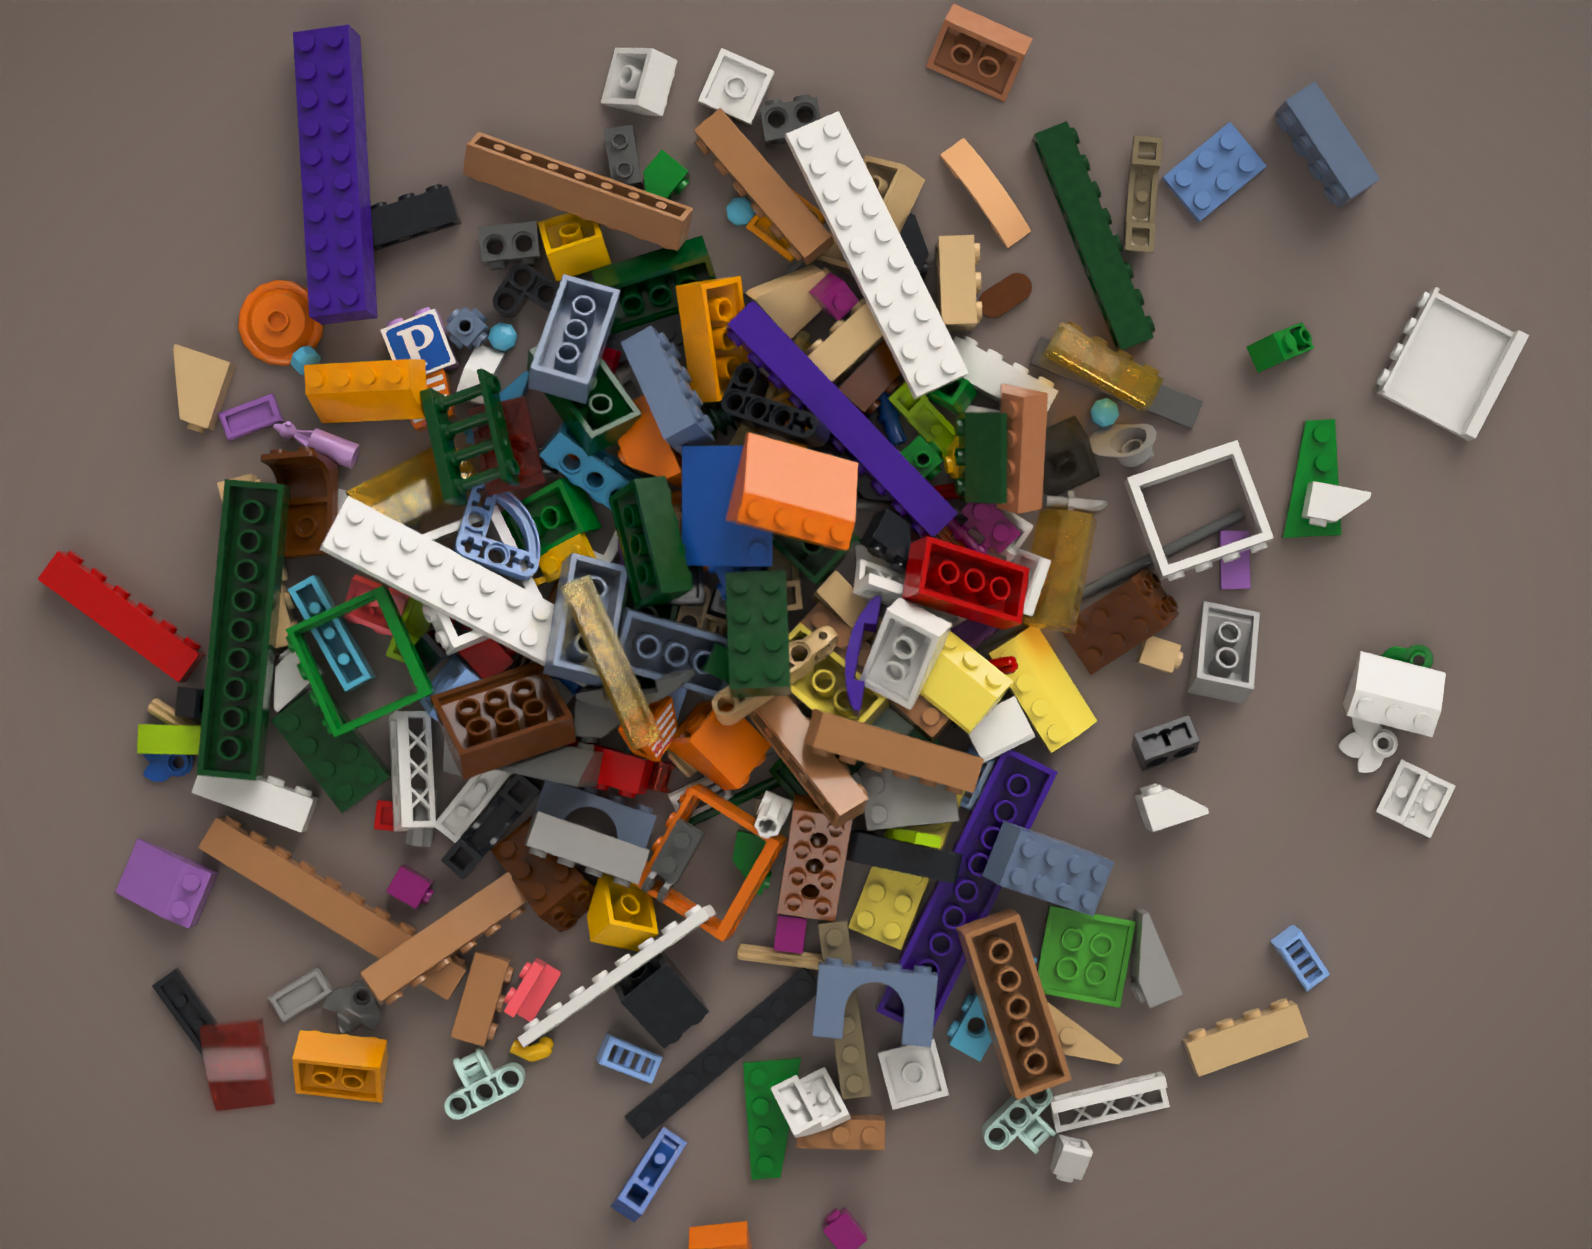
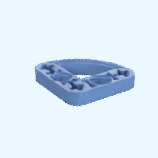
M490 481L473 487L467 499L468 504H466L453 551L490 571L521 581L529 580L537 571L540 561L539 535L530 513L518 498L500 485ZM484 489L487 491L486 495L488 497L484 501L483 506L479 507L477 506L481 497L479 493ZM495 503L502 506L516 521L524 539L525 550L486 538ZM472 514L479 515L483 519V526L479 528L471 526L468 522V516ZM466 541L471 543L472 550L470 553H466L465 547L462 546ZM482 546H485L486 548L482 553V558H479V550ZM491 550L500 551L504 557L503 562L499 564L491 562L488 552ZM510 555L514 556V558L511 561L513 563L510 565V567H506L508 561L510 560ZM522 560L527 562L528 569L526 572L521 571L519 564Z

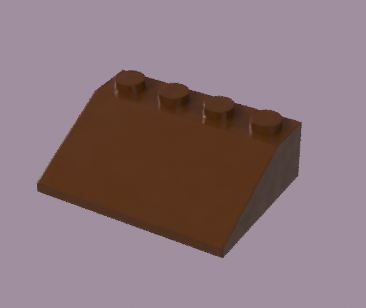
M532 662L430 696V701L449 750L463 780L576 742L573 716L550 675L543 674V665Z

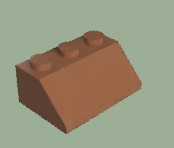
M953 3L943 22L926 67L1005 102L1033 38Z

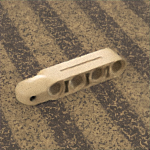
M822 626L802 640H795L789 643L791 685L808 674L814 665L832 654L839 639V635L832 627ZM803 653L807 655V658L801 662L793 660L797 654ZM728 685L714 696L712 707L717 720L721 724L733 725L775 696L731 698ZM725 704L734 705L733 709L729 712L720 711L721 707Z

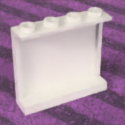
M1435 287L1429 292L1424 291L1419 298L1416 307L1420 309L1416 317H1411L1406 323L1403 330L1406 336L1402 344L1397 343L1392 350L1389 358L1393 361L1389 369L1384 368L1379 375L1376 384L1380 386L1376 393L1449 432L1470 441L1476 439L1529 335L1520 330L1512 332L1438 293L1440 288Z

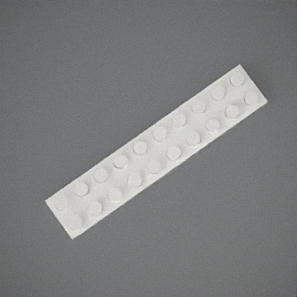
M839 111L787 133L785 139L914 400L967 376L969 372Z
M347 496L320 550L543 666L545 665L554 604ZM573 681V682H575V683H577V684H579V685H581V686H583V687H585V686L588 685V684H584V683H580V682Z

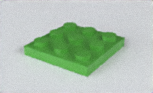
M1049 905L1037 966L1044 993L1120 1008L1136 921L1094 913V916H1090L1069 908Z

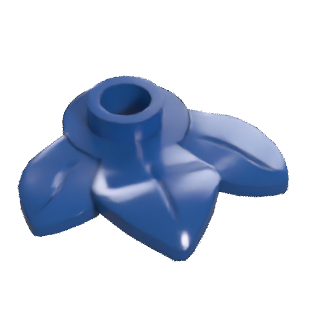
M143 754L147 761L150 762L144 770L143 776L155 782L165 781L172 775L176 777L185 776L194 766L192 755ZM179 756L184 759V765L181 768L175 764V760Z

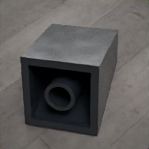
M664 951L614 986L623 1006L663 1049L677 1042L685 1031L691 1026L700 1023L709 1012L703 999Z

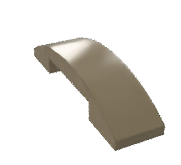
M1133 136L1126 196L1124 251L1154 253L1159 168L1161 167L1163 138Z

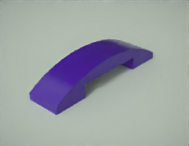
M875 596L864 608L855 623L847 647L845 659L846 693L852 714L856 717L860 716L865 691V681L855 680L864 630L876 632L881 609V596Z

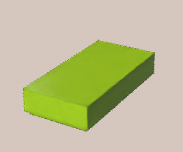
M899 828L886 829L885 838L940 848L942 839L940 836Z

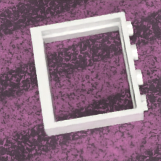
M1238 440L1127 477L1124 482L1159 580L1168 578L1170 582L1185 577L1184 572L1194 568L1197 573L1213 567L1212 562L1223 559L1224 563L1231 562L1241 557L1239 553L1251 550L1252 554L1268 548L1267 543H1270L1274 538ZM1232 458L1260 534L1168 565L1141 489Z
M496 505L487 530L489 538L518 548ZM473 514L468 516V522L471 526L475 527L483 524V519L479 515ZM461 520L422 535L435 542L457 534ZM496 550L501 562H503V554ZM510 555V560L508 561L506 567H510V565L513 563L511 561L514 558V556ZM522 560L519 565L521 566V571L526 572L528 567L525 561ZM509 577L511 582L542 598L532 577L525 581ZM422 603V610L426 620L429 623L432 622L436 630V641L441 643L448 656L489 639V637L476 630L458 636L449 616Z

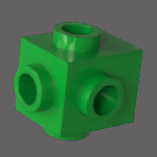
M921 435L917 436L900 452L928 481H931L942 470L939 465L943 462V459L940 457L943 452L932 440L927 443ZM920 456L924 457L927 460V464H919L917 458Z

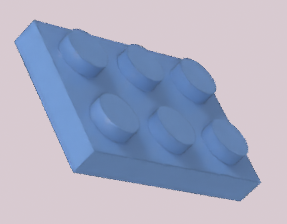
M1229 122L1164 175L1162 180L1199 223L1267 166L1232 123Z

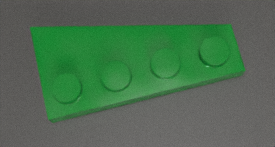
M1335 419L1307 420L1303 424L1297 455L1298 460L1295 474L1293 475L1290 502H1288L1282 538L1341 535V518L1336 522L1327 523L1326 527L1309 524V519L1301 518L1308 483L1315 481L1339 486Z
M801 1057L743 1061L752 1180L781 1178L789 1125L771 1091V1087L795 1075L798 1076Z

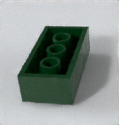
M785 570L725 573L731 698L791 695Z
M308 691L271 719V721L340 812L345 813L390 780L391 772L358 729L335 738L332 733L329 734L321 718L325 717L320 706L316 707ZM329 692L343 724L350 722L351 719Z

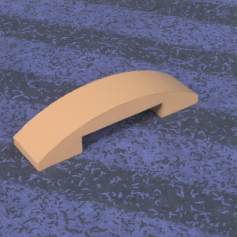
M964 138L940 154V157L956 179L959 178L991 222V227L1007 249L1031 232L1025 219L1001 183Z

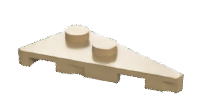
M1047 1001L1064 1055L1118 1065L1121 1063L1123 1058Z

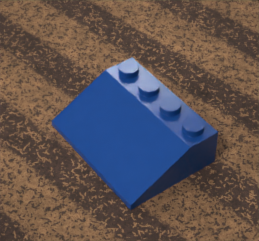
M682 446V543L686 549L685 558L687 565L772 566V533L725 521L743 446Z

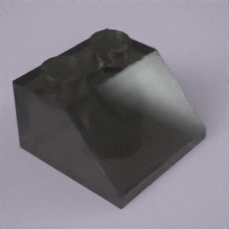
M1075 415L1046 428L1043 492L1045 496L1060 495L1067 490L1100 477L1089 437Z

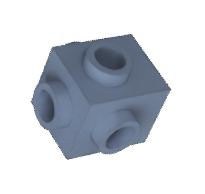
M465 306L461 310L457 308L446 320L449 324L445 328L451 333L448 339L460 350L463 346H466L470 351L475 347L478 349L489 336L487 333L490 329L484 324L487 318L475 307L472 311L468 310ZM466 322H470L471 328L466 332L461 331L463 325Z

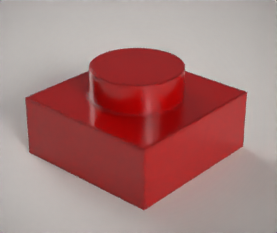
M377 800L374 829L394 831L393 801Z

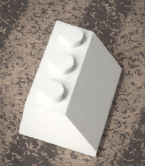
M1360 651L1343 702L1346 715L1433 737L1442 709L1446 673Z

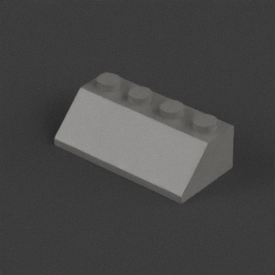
M539 811L533 812L524 843L525 846L531 847L529 853L546 859L548 853L557 856V863L571 868H574L575 863L586 866L585 873L602 878L603 873L614 876V883L625 887H630L631 882L639 884L650 850Z

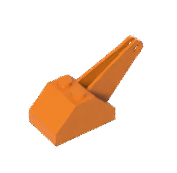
M642 395L632 400L642 415L618 440L620 449L617 450L619 458L625 466L628 465L632 470H636L648 477L666 476L667 484L682 489V455L664 440L647 400Z

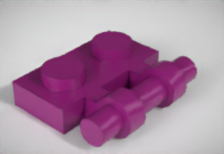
M969 502L960 510L967 520L961 525L953 518L946 525L953 533L951 536L956 542L960 541L966 548L989 555L986 551L991 546L999 554L1002 553L1021 535L1020 531L993 503ZM973 527L985 538L980 544L968 533Z

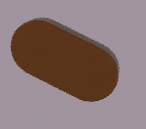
M1013 273L984 291L978 300L982 302V315L986 318L995 319L1025 301L1032 291L1030 279L1022 273Z

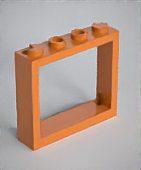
M701 783L691 786V788L687 787L685 793L679 798V802L682 804L677 813L674 811L666 821L667 831L652 846L651 851L654 854L650 861H646L639 884H636V886L640 889L642 888L645 879L652 871L651 867L677 820L682 818L688 822L700 800L759 836L758 830L754 826L756 818ZM780 833L768 839L759 836L767 841L725 917L721 920L713 916L699 927L722 942L733 936L788 839ZM657 879L654 887L648 894L657 899L658 892L665 883ZM674 889L671 890L663 904L685 918L684 914L697 905Z

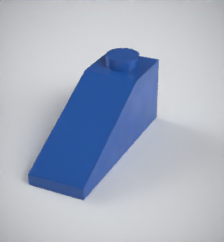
M662 1127L610 1207L635 1223L646 1210L687 1142L665 1127Z

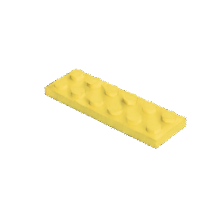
M963 790L962 795L956 794L958 809L965 794V790ZM953 822L900 829L940 836L942 839L939 849H943ZM872 866L848 928L903 950L931 879Z

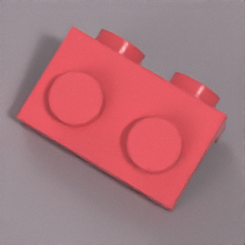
M355 574L351 580L345 602L378 588L382 584ZM388 587L402 617L409 596ZM377 601L341 616L350 623L362 624L372 628L378 634L392 636Z
M538 957L533 964L527 961L518 976L523 979L518 989L512 987L503 1001L507 1004L504 1012L513 1018L518 1014L529 1022L534 1020L559 979L561 971Z

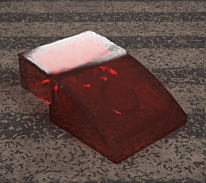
M526 395L501 401L513 457L518 462L520 473L518 474L520 485L514 487L498 478L484 483L487 496L545 483L541 457L539 456L540 452ZM485 405L467 409L469 417L486 411ZM489 423L472 428L474 444L492 438ZM495 450L478 456L481 472L498 466Z
M263 1018L208 1024L200 1027L205 1069L216 1111L274 1104L269 1047L265 1043Z

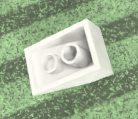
M900 597L886 610L859 681H865V687L911 710L943 649L952 624Z

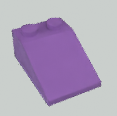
M138 838L115 893L162 918L186 928H191L198 924L219 871Z

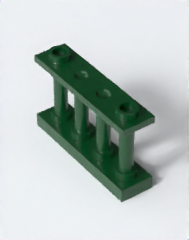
M482 368L477 370L479 384L444 396V394L432 388L420 391L443 500L456 507L468 504L466 498L468 489L501 478V481L514 487L520 485L518 479L520 468L518 462L513 457L499 395L501 385L495 375ZM481 395L483 396L486 411L450 423L447 412L449 407ZM489 423L491 439L458 451L456 450L454 443L456 434ZM495 450L498 466L466 478L462 477L460 465L463 461Z

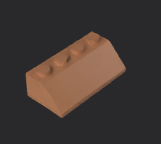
M1001 384L999 412L1007 413V504L996 503L997 509L1016 514L1042 509L1048 393Z

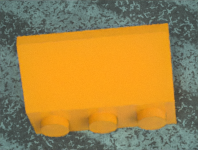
M316 1030L299 1031L292 1057L295 1093L383 1102L388 1061L386 1039L322 1033Z

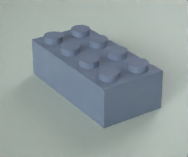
M1315 81L1285 100L1275 112L1277 125L1284 133L1288 132L1293 140V149L1300 157L1304 156L1309 164V173L1316 181L1320 180L1325 188V197L1332 205L1336 204L1338 209L1367 191L1380 180Z
M563 274L530 367L528 388L586 404L618 311L620 290Z
M649 326L620 342L664 440L680 455H682V446H708L714 443L715 440L711 433L714 430V426L710 418L706 414H702L700 407L703 406V402L696 390H691L689 383L692 382V378L685 366L681 367L678 361L681 358V354L673 342H669L664 332L658 333L652 326Z
M571 553L562 562L543 674L596 687L602 686L610 679L627 577L625 566Z
M623 607L612 668L654 680L667 673L694 669L695 676L682 687L715 696L727 687L729 683L703 671L702 668L715 643L728 649V636Z
M1003 821L982 876L1000 886L1094 916L1114 861L1096 852Z

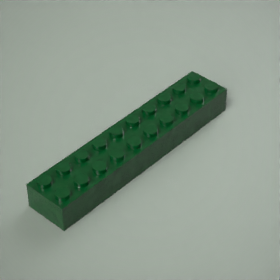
M225 479L196 775L254 781L263 779L291 490L290 486L284 484Z

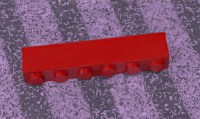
M71 550L68 553L57 551L37 579L178 683H185L206 655L199 650L201 644L189 636L185 639L176 633L178 628L166 619H163L161 622L153 616L155 611L143 602L136 604L129 598L131 596L130 592L120 585L115 587L106 582L108 577L103 572L94 567L90 570L82 564L84 559Z

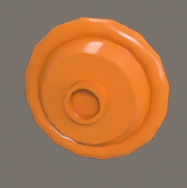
M274 280L259 285L246 297L239 311L238 330L244 346L255 358L269 365H290L294 352L300 347L309 345L315 350L323 336L324 325L309 317L308 289L294 281Z

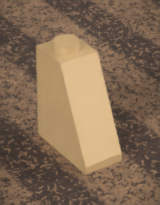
M812 264L753 287L745 294L792 339L822 310L809 291L830 271L825 267L821 270Z
M175 344L173 355L180 420L188 422V429L203 434L205 428L214 431L219 418L218 413L221 412L236 365Z
M837 570L830 575L811 597L817 604L820 601L852 630L860 614L868 604L861 596L853 593L854 588ZM880 616L876 632L864 630L863 639L865 641L868 640L871 644L876 639L883 621Z

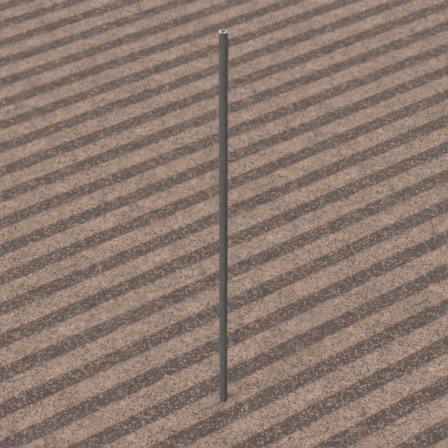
M1239 508L1163 546L1162 549L1165 557L1167 558L1245 519L1242 510ZM1150 553L1035 610L1033 616H1023L1021 625L1006 630L1000 629L976 648L975 651L979 652L1139 572L1143 568L1153 565ZM769 749L766 752L767 757L774 754V752ZM702 776V777H700V778H698V779H696V780H694V781H692V782H695V781H697V780H699V779H701V778H703V777H705V776Z

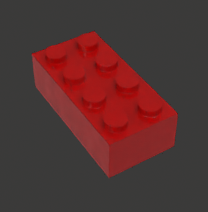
M926 536L910 544L902 599L1006 630L1022 623L1030 568Z

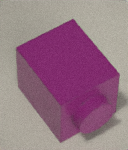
M831 272L809 291L824 312L837 321L860 302L847 284Z
M404 864L399 867L386 892L417 909L421 904L426 906L435 892V890L431 889L435 881Z
M778 914L774 950L803 954L807 918Z
M846 1207L840 1211L836 1208L824 1217L825 1223L822 1224L823 1232L836 1249H857L867 1241V1234Z

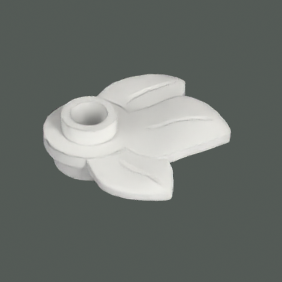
M1352 717L1355 732L1348 734L1341 740L1339 749L1350 757L1358 758V772H1373L1380 768L1384 758L1390 757L1395 753L1398 747L1397 737L1392 731L1382 729L1378 723ZM1380 738H1385L1387 741V745L1383 749L1378 747V740Z

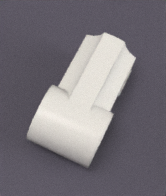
M766 790L756 815L758 817L754 824L758 830V835L766 839L771 836H777L786 821L793 801Z

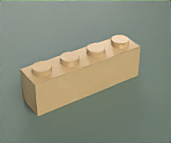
M1287 998L1272 1002L1270 1004L1271 1008L1260 1011L1259 1008L1246 1011L1241 1019L1235 1021L1232 1018L1221 1020L1215 1023L1216 1028L1205 1031V1028H1200L1189 1032V1037L1182 1040L1194 1073L1200 1077L1308 1038L1309 1036L1298 1005L1292 1000L1287 1001Z

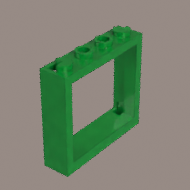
M386 585L375 588L286 629L288 634L285 637L288 642L287 646L291 653L296 652L300 661L297 664L299 673L304 680L308 679L313 689L309 691L310 697L316 707H321L325 716L321 718L323 726L326 727L329 734H333L334 738L347 734L436 693L391 592ZM377 601L418 691L343 724L303 634Z

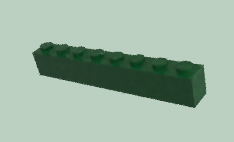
M1066 121L1035 133L1032 141L1117 353L1150 341L1154 338L1152 334L1155 332L1154 323L1149 315L1145 316L1142 309V305L1145 304L1143 296L1139 289H1134L1131 281L1134 278L1132 268L1128 262L1124 263L1120 254L1123 251L1121 241L1118 235L1113 236L1109 226L1112 224L1107 208L1102 209L1098 199L1101 197V192L1097 182H1091L1087 172L1091 169L1086 155H1081L1077 147L1080 140L1074 127L1070 128Z

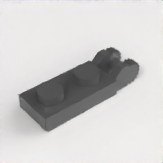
M682 818L678 819L651 867L652 871L645 879L641 890L646 893L652 890L660 875L667 881L659 890L656 900L663 903L674 885L680 881L705 833Z

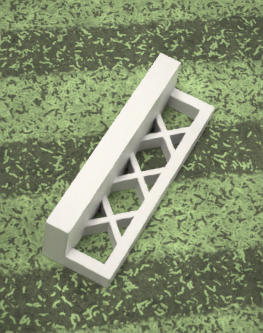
M860 559L856 562L853 593L871 600L875 596H881V603L891 606L900 597L902 598L905 574ZM865 570L872 573L865 575ZM912 603L952 624L951 628L967 620Z
M396 711L389 716L394 832H403L411 828H435L436 811L431 716L426 711ZM408 718H423V731L418 737L409 730ZM415 744L424 751L425 755L424 761L419 766L410 758V750ZM417 773L426 781V789L420 795L411 787V779ZM418 802L427 809L428 821H413V808Z
M1160 1071L1052 1096V1101L1049 1105L1056 1133L1170 1107L1166 1092L1167 1082L1165 1075ZM1159 1089L1162 1101L1149 1104L1141 1099L1145 1092ZM1128 1096L1134 1098L1129 1109L1120 1110L1113 1105L1116 1099ZM1138 1102H1141L1142 1104H1144V1105H1142V1106L1136 1107V1105H1137ZM1098 1103L1106 1105L1099 1116L1093 1117L1085 1112L1086 1107ZM1110 1108L1116 1111V1112L1108 1113V1111H1109ZM1072 1109L1078 1112L1072 1122L1060 1124L1059 1112ZM1081 1115L1087 1117L1086 1119L1079 1120Z

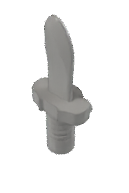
M1067 490L1066 497L1046 495L1044 506L1065 508V515L1072 516L1074 509L1087 511L1103 510L1107 507V502L1075 498L1074 491Z

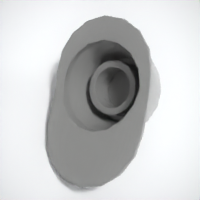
M1113 424L1099 428L1092 433L1088 441V447L1097 456L1115 458L1125 467H1135L1146 461L1153 460V443L1156 439V430L1149 424Z

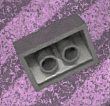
M578 742L577 747L564 745L495 770L575 787H597L604 752L595 751V745Z

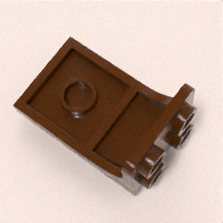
M298 447L297 451L293 452L273 449L270 450V454L261 455V462L271 468L277 484L291 487L284 559L331 556L320 550L337 517L338 464L328 459L327 455L316 452L312 447Z
M1145 567L1125 583L1061 624L1058 628L1092 675L1164 629L1179 615L1178 605L1171 595L1165 593L1161 587V580H1159L1158 575L1154 571H1150L1148 567Z
M531 816L493 847L491 851L506 872L510 873L511 879L538 917L557 931L563 932L574 927L578 919L588 912L596 886L582 873L576 864L574 868L557 863V856L547 853L545 859L529 853L531 847L525 846L524 843L531 822Z

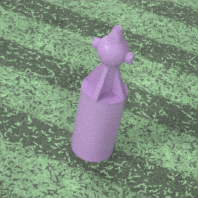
M286 421L283 424H274L273 426L285 441L295 438L303 447H312L316 452L327 455L328 459L341 466L352 469L357 461L361 447L360 444L315 428L314 431L296 430L295 425L291 421Z

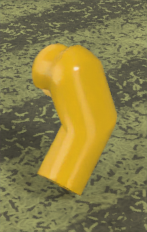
M544 1036L539 1039L538 1043L523 1048L520 1041L515 1039L509 1053L529 1062H536L549 1057L552 1053L554 1042L551 1038Z

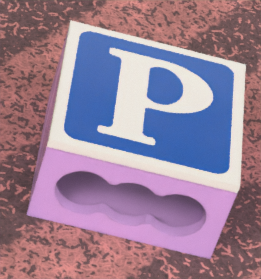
M429 307L420 309L413 313L414 317L404 321L403 318L392 320L386 324V328L381 329L392 360H425L426 375L441 369L450 371L460 367L441 316L435 308L432 310Z

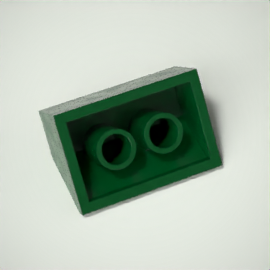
M959 412V419H955L954 423L955 436H959V448H956L954 453L955 465L959 466V478H955L954 483L955 495L959 496V501L1007 504V413Z

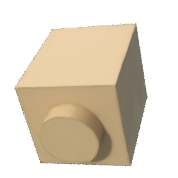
M1151 636L1141 643L1136 663L1166 673H1173L1174 668L1179 669L1183 659V653L1180 652L1182 645Z

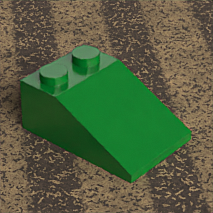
M567 477L560 478L521 500V503L526 507L536 525L540 540V556L578 534L585 533L587 537L602 528L585 490L580 486L573 485ZM506 510L502 511L501 514L517 547L525 550V543L519 526Z

